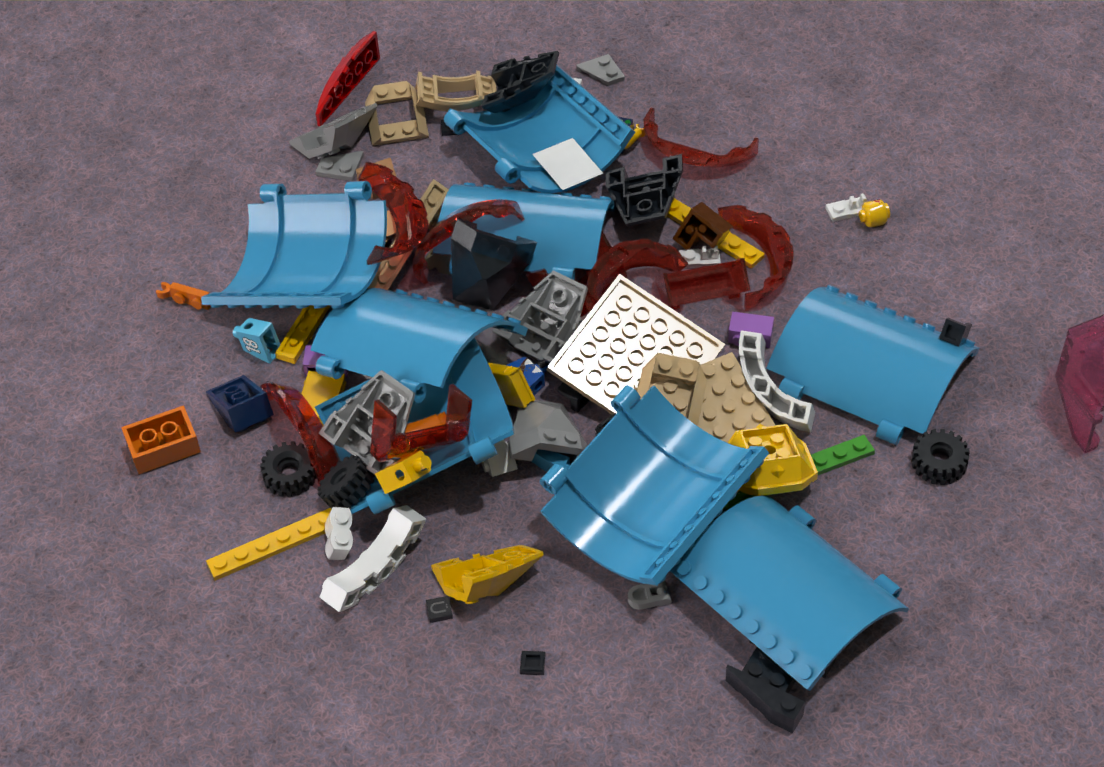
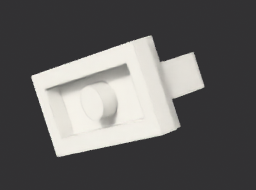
M862 193L858 198L850 196L849 200L826 204L825 209L832 222L859 216V211L862 210V205L867 202V199Z
M702 246V249L679 250L680 269L721 266L718 246L714 249H706V246Z

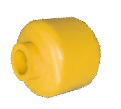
M880 199L865 202L862 205V210L859 211L860 221L870 228L886 224L888 218H890L888 204Z

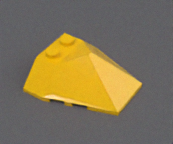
M517 545L493 550V554L480 556V553L473 554L472 559L465 561L459 560V558L449 559L432 564L431 568L445 595L453 597L455 600H461L465 604L477 603L479 598L500 595L544 556L543 551L524 545Z

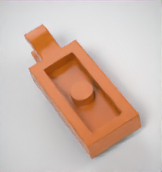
M162 282L161 287L163 291L156 290L157 297L160 299L172 297V300L176 303L189 304L196 309L203 308L209 310L211 305H202L201 297L209 294L207 291L175 282L171 285L167 282Z

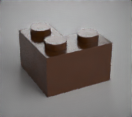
M700 202L691 208L672 239L686 250L696 246L701 239L714 249L725 240L733 226L706 204Z

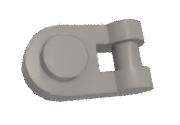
M665 581L657 586L649 584L636 585L628 592L629 605L638 610L670 605L672 601L670 595L666 593L667 586Z

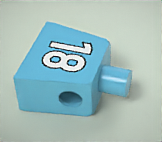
M249 318L241 326L237 325L234 328L233 336L239 339L244 351L269 364L276 358L275 352L279 348L280 342L272 323Z

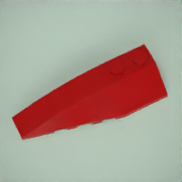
M372 31L360 39L348 54L341 59L323 89L315 113L318 126L323 125L380 60L376 31Z

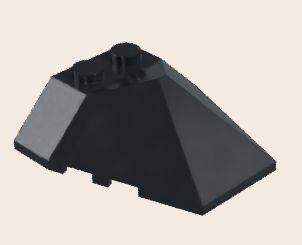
M553 51L538 54V58L532 59L530 56H524V60L516 61L513 58L495 64L491 76L498 88L496 92L484 96L482 108L496 114L501 111L506 112L512 107L534 99L554 75L559 52Z
M679 154L663 158V170L634 177H628L625 167L606 171V187L626 226L666 218L683 173V156Z
M457 218L451 235L453 300L493 311L530 264L537 242L519 236L514 241L478 230L477 223Z

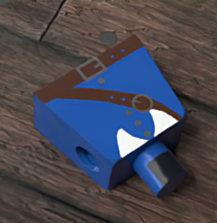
M522 357L506 365L521 368L533 395H536L545 386L544 373L547 372L548 364L544 360L533 364L527 357Z

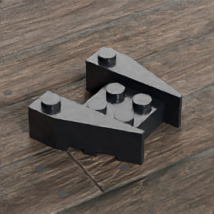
M756 647L742 671L727 665L725 681L737 692L741 693L770 723L793 734L804 715L805 701L789 694L796 680L758 647ZM836 658L825 669V673L822 675L823 678H826Z

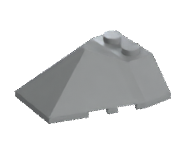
M374 103L347 113L330 123L321 125L315 130L290 140L289 143L306 157L312 158L317 156L318 159L328 154L337 153L340 151L339 149L352 148L376 110L377 104Z
M554 270L534 287L535 290L526 298L522 297L516 307L503 314L504 320H508L509 317L520 320V325L528 328L526 336L496 328L492 331L518 351L538 361L544 360L548 366L576 331L588 290L587 286Z
M383 370L379 371L362 386V390L353 398L350 397L345 401L346 404L338 411L335 410L319 432L321 436L333 445L344 448L354 456H359L368 465L366 469L374 475L396 462L415 397V393Z
M541 400L531 401L527 404V407L518 408L513 425L515 433L510 436L508 441L510 457L525 461H532L537 449L571 454L573 462L588 446L563 404Z

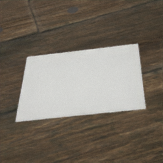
M573 138L532 154L562 190L603 174Z

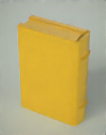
M488 363L506 405L525 408L528 403L536 400L521 368Z
M308 371L299 403L296 407L294 421L296 423L298 421L299 424L324 426L315 406L344 392L346 386L345 374L339 379L320 375L317 371Z

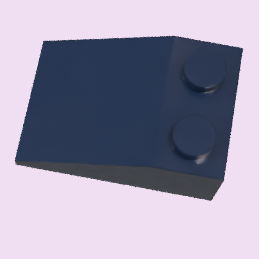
M245 375L206 391L207 396L227 426L234 432L245 431L249 426L265 422L268 417L274 415L267 393Z

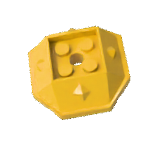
M759 424L753 429L735 431L728 441L731 445L748 449L750 446H763L769 452L764 459V463L750 475L749 481L743 484L737 492L741 491L749 495L763 496L800 491L818 478V471L806 443L795 435L788 424L768 427Z

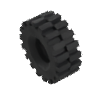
M932 429L930 434L926 431L914 443L911 459L912 467L916 469L918 476L923 475L922 480L927 481L930 479L931 484H936V481H939L940 485H945L946 481L952 484L955 482V478L959 481L962 478V474L965 475L968 466L970 450L967 448V442H962L960 435L955 437V432L950 431L949 434L945 433V429H940V432ZM943 453L947 455L949 458L945 460H940L935 458L932 454Z
M291 441L290 445L282 442L280 447L277 444L274 445L273 451L268 449L266 456L262 457V463H260L266 488H270L273 494L277 492L278 496L283 497L284 493L287 494V497H292V493H296L298 496L301 495V490L308 491L309 484L313 486L318 476L314 453H311V449L308 446L305 448L302 443H299L297 446L295 441ZM289 466L298 468L293 474L285 475L281 473L284 468Z
M351 455L350 458L347 456L343 461H338L335 467L332 466L330 468L331 471L323 476L324 480L320 481L319 484L321 486L318 487L317 490L319 492L317 494L331 509L333 507L351 508L353 503L357 504L359 502L358 499L360 497L363 498L366 495L365 492L370 490V484L374 482L373 478L375 475L366 469L368 465L359 456Z

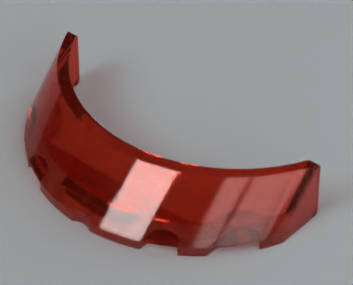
M650 108L643 119L645 133L652 145L668 157L682 154L683 163L706 168L727 167L743 163L758 154L759 138L756 137L748 147H735L726 155H715L659 138L658 125L655 123V108Z
M366 162L358 179L359 181H368L371 184L372 191L381 200H386V206L391 212L396 225V240L392 248L374 246L366 261L367 265L377 264L415 249L422 242L428 230V220L426 218L428 214L423 201L418 199L413 193L414 188L409 183L403 182L392 174L393 170L371 162Z
M486 200L462 207L444 217L427 233L418 246L413 259L414 276L423 284L428 283L424 273L427 267L425 255L428 251L451 237L457 218L474 222L484 215H492L495 218L515 215L523 221L525 218L519 204L511 200Z
M742 205L718 208V215L730 223L733 229L748 235L756 241L764 250L769 260L770 277L765 279L763 288L759 291L745 293L744 309L749 311L775 291L788 277L793 265V245L790 243V237L782 225H777L772 221L771 216L747 210L746 206Z
M650 239L627 240L616 244L607 253L601 255L591 269L586 285L588 288L586 294L588 314L600 300L601 293L608 283L622 272L637 267H658L679 273L688 265V262L673 246L653 242Z
M271 381L265 382L260 388L267 393L269 401L273 399L277 401L303 439L309 459L317 474L318 485L321 486L319 483L321 480H324L323 476L331 471L330 468L332 466L335 467L338 462L331 442L319 434L323 425L311 405L297 389Z

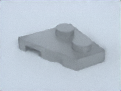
M609 54L576 65V69L579 72L583 71L589 74V77L599 80L607 86L625 81L624 74Z
M358 151L321 158L316 169V176L353 181L356 176V169L359 168L364 157V152Z

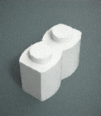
M333 507L325 522V533L328 538L325 545V553L328 560H344L352 547L353 536L350 531L352 513L349 508Z

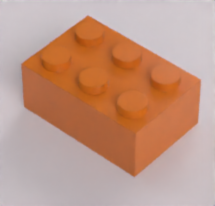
M184 405L121 427L138 475L201 452L197 436Z

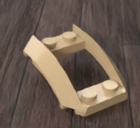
M477 70L476 74L464 77L433 75L432 78L422 76V72L418 71L415 86L418 95L416 106L439 111H448L450 108L460 111L482 105L485 95L497 91L496 83L491 76H482L480 71ZM476 90V95L466 98L438 96V93Z
M408 81L375 85L371 89L365 101V106L374 103L383 104L412 99L416 120L379 125L375 110L368 121L372 146L429 137L424 107L416 106L418 100L417 90Z
M657 353L642 368L637 390L640 399L649 390L652 375L693 383L695 387L688 419L698 426L707 383L700 362Z

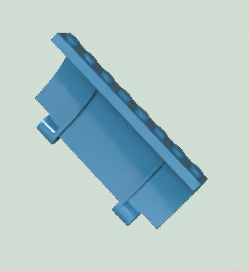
M556 65L552 78L534 99L512 107L506 112L501 111L495 114L486 110L468 113L450 108L444 117L445 124L456 134L460 135L467 131L498 160L495 165V171L507 183L511 184L520 179L530 189L543 193L568 191L589 182L593 178L562 190L532 154L573 138L603 172L619 156L635 134L633 129L558 65Z
M350 181L346 183L344 193L287 195L286 187L283 184H263L260 187L259 193L264 203L248 204V240L239 271L222 292H212L201 297L202 305H211V308H218L223 305H227L228 308H236L240 305H244L245 308H253L257 305H261L262 308H271L274 305H279V308H288L292 305H296V308H306L309 305H314V308H324L327 305H332L333 309L345 307V303L356 299L364 293L373 281L380 266L387 232L386 200L368 201L372 194V187L368 181Z
M464 183V185L453 184L446 194L440 211L433 253L451 255V235L457 218L477 223L478 230L516 241L517 236L536 241L537 245L532 260L524 271L550 274L554 270L574 280L575 268L596 271L600 238L607 211H615L616 205L612 198L600 196L599 199L585 194L572 196L573 194L561 192V195L540 193L523 188L521 191L503 186L501 189L486 184L483 187L476 186L474 183ZM452 258L449 265L450 274H452Z
M828 285L827 287L814 289L803 299L789 319L766 369L785 376L780 383L779 389L786 395L788 394L798 400H801L803 395L806 394L879 425L876 437L896 446L904 434L905 427L922 434L926 432L955 373L968 356H976L980 348L974 346L975 342L969 339L961 346L939 339L941 332L936 331L935 326L928 323L918 324L915 322V318L904 315V317L896 315L897 311L887 307L884 310L877 307V303L870 300L860 301L858 300L859 296L849 292L846 295L840 293L839 288Z
M367 288L359 297L345 303V307L333 309L319 328L310 350L325 355L321 356L316 362V371L320 375L339 379L345 370L374 377L379 371L383 370L415 393L413 402L420 403L426 396V384L440 388L444 387L446 378L455 360L465 346L479 333L492 327L526 336L528 328L520 325L521 321L509 317L508 320H504V316L492 313V316H488V312L479 309L472 312L471 308L459 305V308H457L455 304L443 301V304H441L437 299L427 297V300L423 299L424 296L415 293L409 296L408 292L399 289L393 292L381 288Z
M475 337L465 346L455 360L446 378L444 387L440 388L426 384L427 392L424 400L420 403L413 402L407 423L445 412L453 432L445 434L444 437L420 449L424 455L431 459V471L414 482L387 494L384 493L375 475L373 478L374 482L370 484V490L365 492L366 495L363 498L360 497L358 499L359 502L357 504H352L350 509L352 514L369 506L373 514L376 515L396 505L393 494L472 456L476 464L498 455L494 446L495 443L514 435L515 431L509 410ZM369 380L315 406L323 425L335 410L338 411L346 404L345 401L362 390L361 387ZM405 432L396 461L414 453ZM334 445L341 461L347 456L350 458L351 453L342 447ZM401 470L396 471V476L398 479L399 477L404 476V473Z
M626 385L611 401V406L617 414L572 464L565 469L563 466L555 463L540 479L542 487L549 493L554 494L540 512L570 543L601 566L626 579L657 586L665 580L667 573L680 562V558L684 553L694 546L695 540L708 529L712 520L722 513L723 507L736 496L739 488L749 481L750 475L764 463V459L769 452L763 446H750L748 449L710 435L681 414L660 393L656 386H652L640 399L639 393L631 386Z
M764 495L755 496L736 504L715 519L708 529L700 534L695 540L694 546L684 553L680 558V562L670 572L803 687L811 691L825 673V669L862 631L886 615L898 611L907 613L909 608L897 599L902 592L901 587L884 574L879 575L874 580L812 530L816 519L799 505L794 506L788 511L772 497Z

